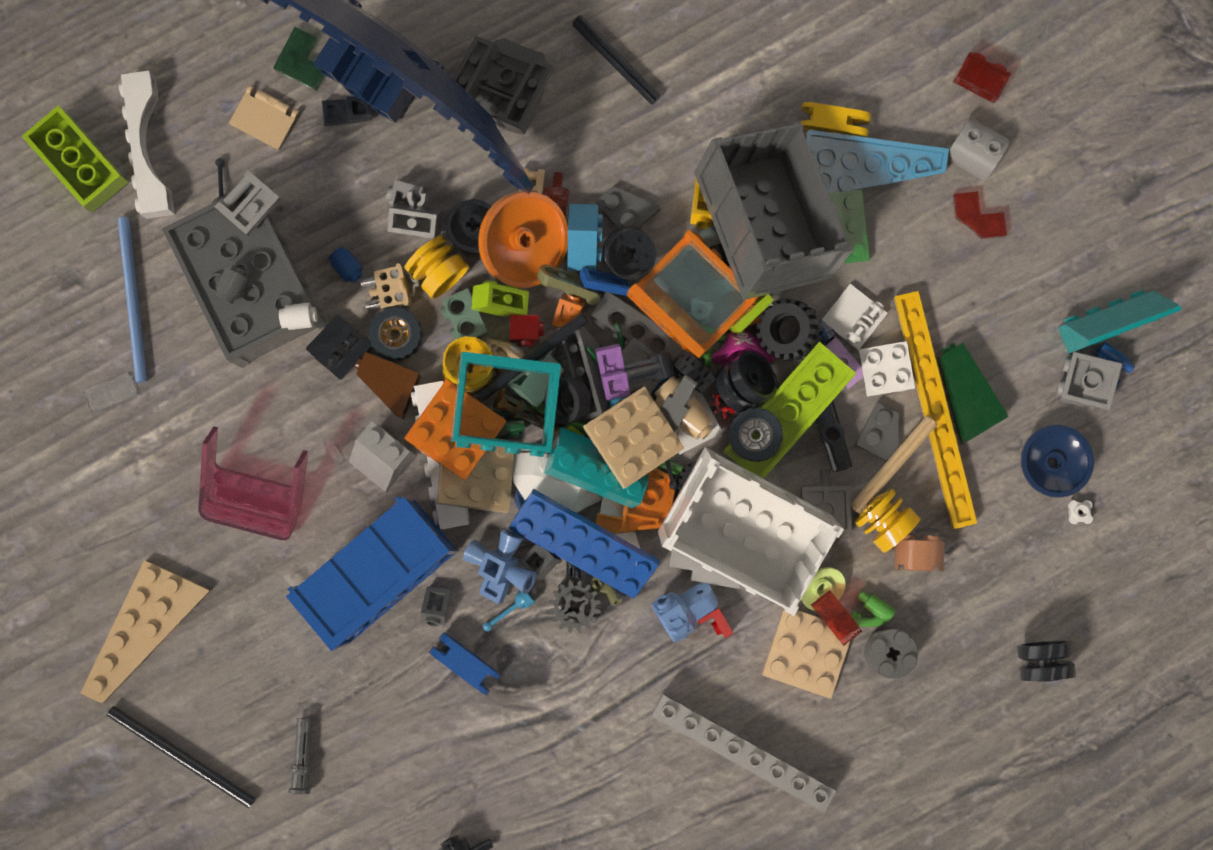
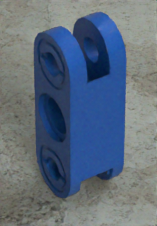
M443 632L439 639L450 647L449 651L444 653L439 648L432 646L429 653L478 691L488 695L490 690L482 681L487 674L496 679H499L502 675L453 637Z

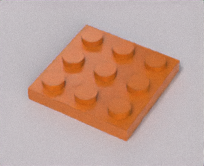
M446 379L404 440L465 482L486 451L481 450V445L471 444V449L456 447V442H450L457 386ZM465 392L460 435L495 439L507 420Z

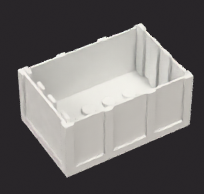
M705 447L659 528L658 534L662 546L670 551L672 549L700 563L702 568L710 572L713 570L744 586L746 591L755 595L757 593L783 607L785 612L794 616L799 608L798 603L836 537H840L844 529L831 514Z

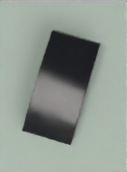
M355 96L346 97V100H322L321 102L324 126L354 124L373 119L371 106Z

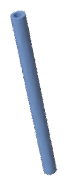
M119 217L117 219L135 383L147 382L148 379L130 217Z

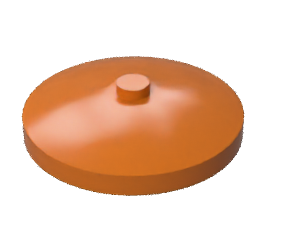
M524 191L512 192L496 201L486 213L479 231V252L483 264L495 279L509 286L530 288L541 284L537 278L540 266L548 264L559 268L568 248V226L559 206L545 195L536 192L527 194Z

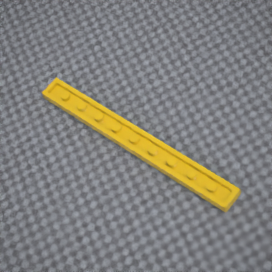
M919 291L895 296L894 302L904 341H907L912 373L923 417L929 416L937 423V426L928 436L951 528L956 529L977 524Z

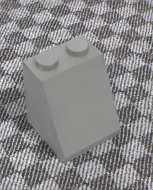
M371 421L356 439L349 462L382 490L387 492L417 455L382 426Z

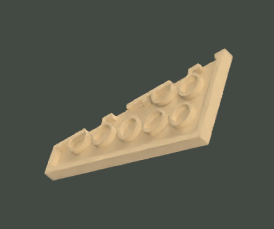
M144 560L80 694L100 703H105L212 590L148 560Z

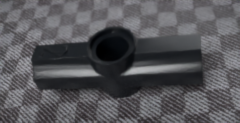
M832 401L816 421L820 431V441L824 445L831 471L834 473L852 468L853 465L844 438L845 432L840 425L834 401ZM828 430L835 431L838 439L835 441L830 440L826 432Z

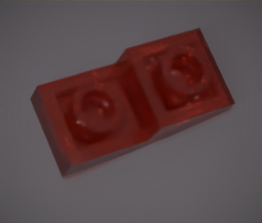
M830 590L811 604L812 608L843 646L863 632Z

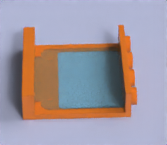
M688 230L684 237L651 271L628 290L627 296L683 350L691 353L692 356L699 360L758 297L743 300L730 265L727 266L722 261V256L715 249L710 250L704 244L705 241L701 235Z

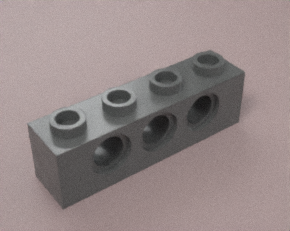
M610 292L604 294L591 314V318L594 320L593 324L603 331L607 328L613 332L612 337L617 341L619 340L615 325L611 322V317L615 314H620L624 317V322L620 325L624 342H629L633 337L630 333L633 328L640 327L644 331V336L637 340L656 355L670 352L673 362L683 351L655 322ZM655 340H659L663 343L664 349L660 352H655L650 344Z

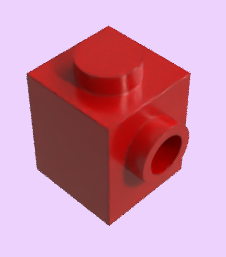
M510 315L511 342H520V346H534V342H539L540 336H544V322H540L539 315Z

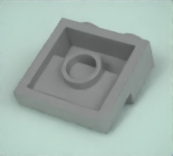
M1073 352L1072 357H1067L1063 371L1067 372L1065 381L1060 380L1057 394L1061 395L1060 401L1110 411L1122 364Z

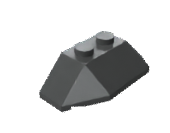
M584 326L552 349L551 356L564 369L559 379L577 378L588 388L591 406L588 415L582 421L598 417L606 412L609 401L605 397L599 365L586 349L587 346H590L596 352L595 349L600 348L599 343ZM565 387L561 394L562 403L569 410L573 411L574 398L571 391Z

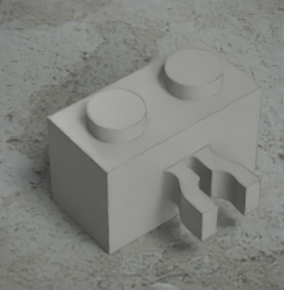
M410 190L407 194L409 205L396 203L389 208L387 232L435 238L441 234L443 210L424 208L428 193H421V200L416 206V200L414 199L415 191Z

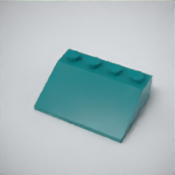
M1143 289L1130 294V300L1123 302L1122 298L1109 302V308L1101 310L1100 306L1086 311L1087 316L1080 319L1078 315L1064 319L1065 324L1058 327L1067 352L1070 354L1181 311L1182 308L1179 304L1154 290L1145 293Z

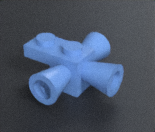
M502 528L498 550L489 551L476 539L469 543L465 549L463 559L466 562L480 565L478 575L484 577V581L479 594L497 604H501L505 599L510 583L523 594L531 590L536 581L537 573L517 567L519 559L513 556L524 537L510 529Z

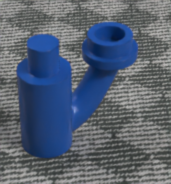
M1105 341L1095 353L1097 358L1121 363V370L1123 369L1129 374L1135 368V365L1129 362L1128 356Z

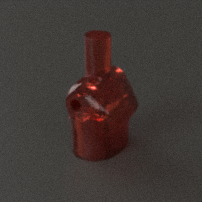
M554 172L553 186L544 187L542 195L553 200L559 206L564 216H566L570 191L562 187L563 173Z

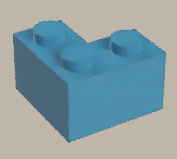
M569 204L568 271H581L582 268L596 270L597 262H601L602 248L597 247V242H602L603 214H598V205Z

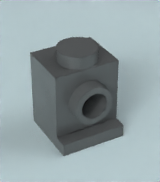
M535 544L519 562L524 567L523 569L536 572V579L541 581L562 560L555 554Z

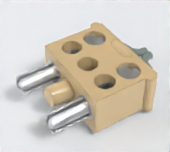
M399 263L395 267L373 271L374 276L360 280L362 287L374 284L377 287L369 289L370 297L378 296L379 299L365 302L367 310L379 307L383 310L385 308H400L404 306L410 308L412 307L411 297L415 295V288L419 286L418 280L415 281L412 274L406 272L405 268ZM406 275H408L409 278H410V280L415 283V284L412 286V293H411V294H410L409 285H408V280H407V276H406ZM390 286V290L386 292V288ZM392 298V302L388 304V300Z

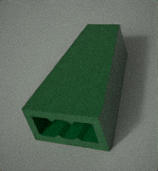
M952 343L942 349L943 355L938 357V362L959 437L962 443L1009 416L965 345L961 343L956 346Z

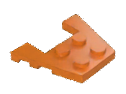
M657 468L653 469L648 473V484L641 505L633 508L623 505L621 518L597 513L595 524L613 534L659 529L673 503L675 490L669 487V475Z

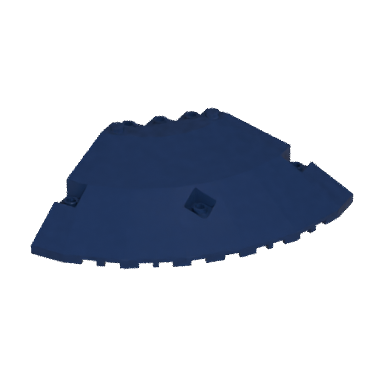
M259 0L267 5L271 1L284 10L289 5L301 12L299 19L308 23L311 18L323 25L322 33L330 38L313 65L323 75L340 83L351 95L368 103L377 114L396 123L413 95L418 99H421L423 95L436 104L433 110L446 120H450L451 117L460 123L457 129L461 132H465L468 129L475 135L472 141L483 150L490 152L488 157L495 166L505 170L503 176L509 184L530 194L534 185L510 145L495 125L496 122L490 114L443 70L444 66L429 58L416 45L392 27L362 9V5L358 1Z

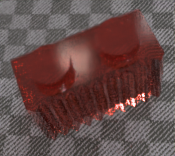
M969 52L952 82L994 104L999 99L1011 73L1007 72V68L1001 64H993L986 61L984 55L977 52Z

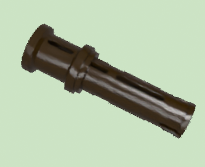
M502 389L499 391L493 402L494 409H501L509 413L511 418H521L543 430L545 414L527 406L525 400L521 398L516 399L509 395L506 390ZM554 423L553 436L556 437L559 427L563 428L564 424Z

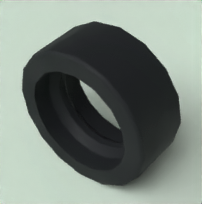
M577 378L559 379L555 422L558 424H572L582 421L588 415L591 406L588 388ZM565 387L571 391L574 398V408L570 415L565 412L561 404V394ZM546 389L545 396H544V404H545V407H546L547 389Z

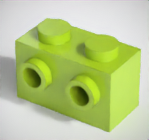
M483 281V284L473 286L471 310L510 318V315H527L529 291L520 290L509 285H499L495 281Z

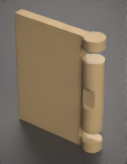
M249 85L229 124L280 150L300 111L294 109L291 117H289L287 114L291 109L290 105L261 90L256 92L254 98L251 95L255 87Z

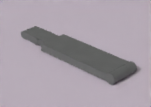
M687 375L683 377L680 385L675 389V394L672 395L670 393L660 409L675 434L690 409L687 403L692 398V394L698 385L696 381Z

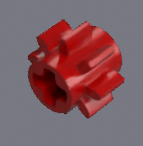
M711 394L715 400L710 402L708 406L714 407L713 415L721 413L722 418L725 419L728 411L731 414L735 413L730 407L728 409L726 407L720 409L718 407L720 404L718 399H723L720 395Z

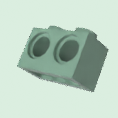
M468 288L442 299L444 306L440 309L445 320H451L454 328L450 329L454 340L464 336L481 339L489 335L479 312L471 310L472 296ZM457 302H462L465 305L461 313H454L452 311L453 305ZM465 324L474 325V331L470 335H464L462 327Z

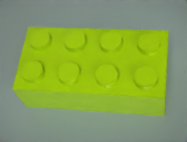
M59 105L22 135V138L78 202L91 213L95 212L129 183L75 120Z

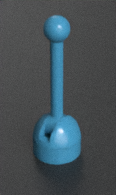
M518 591L515 595V603L492 621L485 622L483 629L490 631L494 624L517 607L522 609L531 607L536 603L530 592L523 594L521 591Z

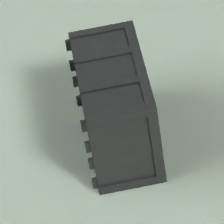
M801 121L792 122L789 126L722 139V137L714 138L711 140L694 171L743 300L830 280L853 251L850 241H847L837 217L836 206L834 202H831L818 169L820 167L818 162L813 158L805 139Z
M250 185L229 210L233 212L254 187ZM224 197L162 228L226 360L244 368L251 364L250 361L316 328H324L327 322L324 316L319 313L307 289L309 286L300 275L286 247L288 244L279 233L270 213L247 236L214 207L219 201L222 202L226 198ZM232 265L246 271L245 277L248 278L239 299H235L233 304L215 296L217 291L215 287L225 268L231 269ZM310 302L312 307H316L318 321L314 322L313 327L295 330L281 327L279 309L285 308V305Z

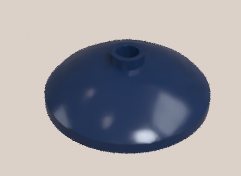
M1051 425L1037 430L1027 439L1021 452L1020 463L1026 481L1034 490L1048 497L1059 498L1077 493L1088 483L1094 469V455L1090 444L1081 433L1067 426ZM1050 458L1056 461L1054 467L1049 464Z

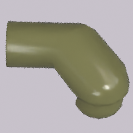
M596 577L591 579L592 589L597 591V593L606 595L612 606L622 602L617 589Z

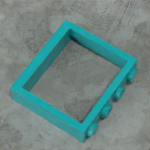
M462 352L460 354L450 442H456V447L471 449V444L481 445V450L495 451L496 447L505 448V453L520 454V450L530 451V456L544 457V453H551L561 364ZM468 365L549 375L541 444L460 435Z

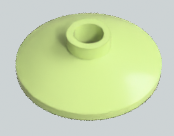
M832 567L818 569L801 598L804 605L814 611L825 610L835 605L845 591L846 583L843 574Z

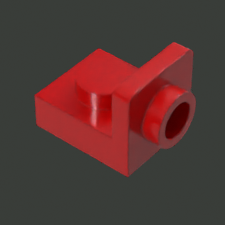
M718 607L698 620L699 624H702L713 617L714 622L711 625L718 636L722 634L724 638H727L734 634Z

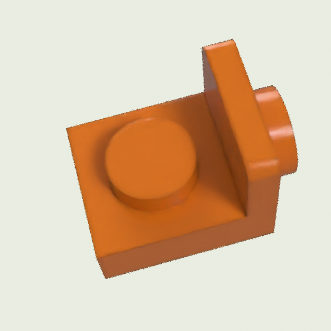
M563 293L560 297L552 325L557 327L564 326L581 313L586 300L577 295Z

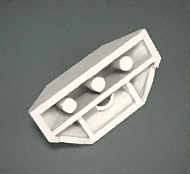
M530 453L515 454L512 482L524 500H526L534 488L576 513L602 501L603 497L543 473L549 457L548 454H544V457L530 456Z

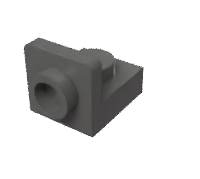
M427 586L421 609L422 622L431 627L445 626L451 590Z

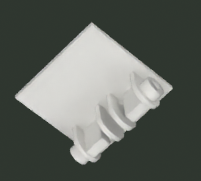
M850 284L822 320L833 328L834 332L859 350L888 313L883 310L884 306L880 302L876 301L874 303Z
M907 341L859 349L867 397L915 389Z

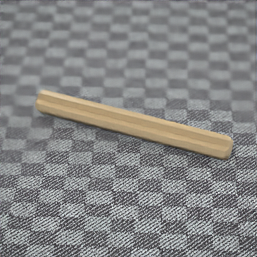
M926 416L856 496L851 502L852 509L857 513H861L863 508L873 500L937 426V423L931 417Z

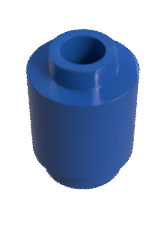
M340 247L329 256L330 265L345 282L351 281L353 283L363 275L361 271L364 267L348 249L345 250L344 247Z

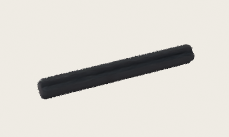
M582 15L577 16L573 20V27L651 105L659 100L660 94Z

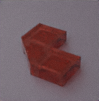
M978 191L952 195L955 219L970 228L980 239L1007 236L1004 212L981 214Z

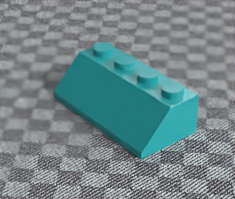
M562 427L558 429L543 471L545 474L630 508L641 505L648 484L647 473L623 489L592 440Z

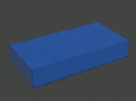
M582 268L579 274L585 288L627 296V292L630 289L626 279H622L612 273Z

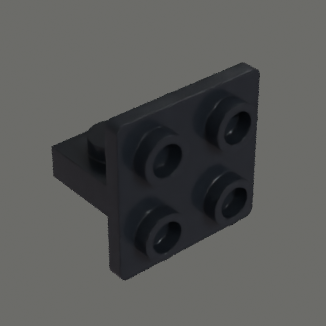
M337 314L306 347V350L321 365L326 367L339 380H342L356 365L360 356L363 357L365 352H368L372 346L368 340Z

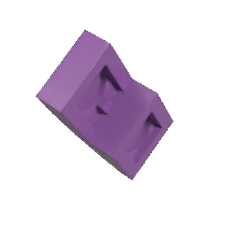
M615 344L595 349L606 400L630 395L621 346Z

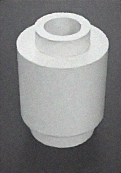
M310 302L285 305V308L279 309L280 325L282 328H288V330L311 328L314 326V322L318 321L316 307H312Z

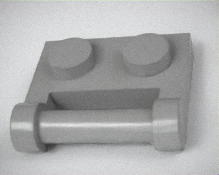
M246 170L243 174L244 178L222 202L219 201L214 207L249 236L278 204L281 198L249 170ZM251 184H253L255 188L240 203V205L233 212H231L229 210L230 207L239 199V197L248 189V187Z

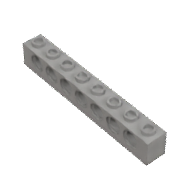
M663 692L651 712V716L823 813L826 812L837 792L832 786Z

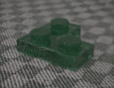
M294 27L273 67L275 71L317 91L325 76L313 65V61L307 59L317 41L316 37Z

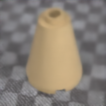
M678 374L677 378L675 376L671 377L656 391L657 399L654 402L659 409H661L670 393L672 395L675 394V389L683 379L681 374ZM693 392L692 398L687 403L690 409L679 430L696 440L700 437L705 439L713 431L711 428L713 422Z

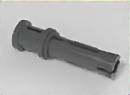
M297 718L294 765L290 767L292 782L291 788L288 790V793L310 794L311 791L308 788L309 773L312 772L311 765H309L312 718Z

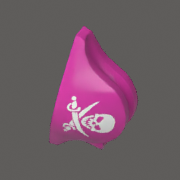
M742 331L741 333L731 332L726 337L722 348L712 355L711 362L725 365L743 352L753 351L760 354L768 363H772L774 355L768 354L767 350L760 345L762 340L747 331Z

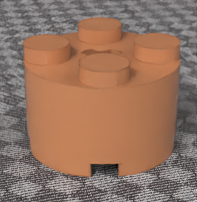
M907 535L895 546L894 570H900V565H904V570L934 571V567H938V571H944V542L940 541L939 536H924V541L916 540V537L912 535Z

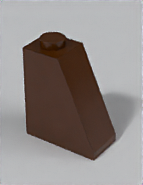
M365 352L364 356H360L357 360L355 369L358 371L356 375L398 418L404 420L412 401L411 392H415L414 386L418 385L421 375Z

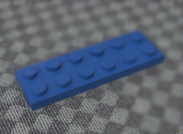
M534 488L508 527V529L633 599L659 566V559Z

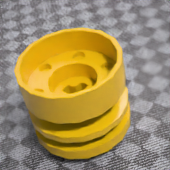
M442 235L422 245L404 267L409 274L414 273L412 277L415 281L426 277L421 287L432 300L450 290L469 269V265L459 254L448 258L453 247L450 244L445 245L447 241Z
M464 336L451 342L443 353L444 381L447 379L457 386L460 354L462 352L493 355L491 348L484 341L476 337ZM468 365L467 369L469 371L472 370V373L469 374L467 371L465 392L472 396L492 380L493 368Z
M892 488L870 501L854 522L858 527L869 522L863 530L865 534L875 529L878 531L872 542L882 553L896 546L921 520L910 507L900 512L897 510L903 501L901 497L890 503L896 495Z

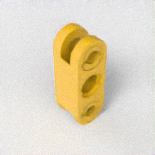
M804 102L801 104V110L811 114L810 120L801 121L804 128L803 131L807 132L809 129L868 138L869 130L864 127L853 126V123L869 124L871 121V114L869 112L814 102Z

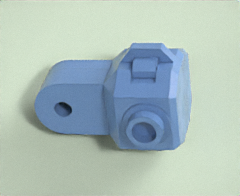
M700 583L681 595L669 592L658 597L652 603V608L672 641L678 642L694 632L696 621L712 612L718 606L719 601L708 583Z

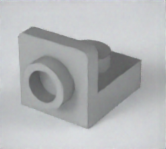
M395 180L394 185L388 189L387 200H389L391 207L396 203L398 204L400 196H402L403 200L408 201V191L412 190L415 191L414 199L420 201L421 193L425 191L423 187Z

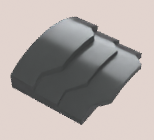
M475 35L452 79L490 114L497 127L525 135L536 114L534 110L545 91L544 88L555 67L546 63L545 55L542 52L529 49L506 38L491 42Z

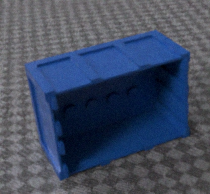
M397 496L395 498L397 503L362 531L361 534L299 586H290L288 588L290 593L286 596L287 599L331 651L350 644L458 552L456 547L440 528L435 525L434 521L416 500L410 501L405 497L399 498Z

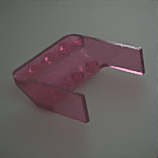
M213 426L202 443L198 505L200 516L209 522L273 539H289L295 529L303 500L308 451L303 450L294 466L292 486L220 467L216 463L218 427Z

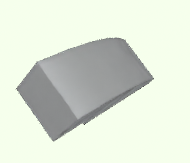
M672 549L670 551L668 566L691 570L690 580L736 589L740 588V584L713 570L710 572L702 568L700 563Z

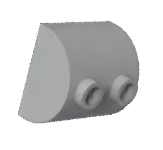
M969 116L949 148L948 161L985 181L1002 158L1010 140Z

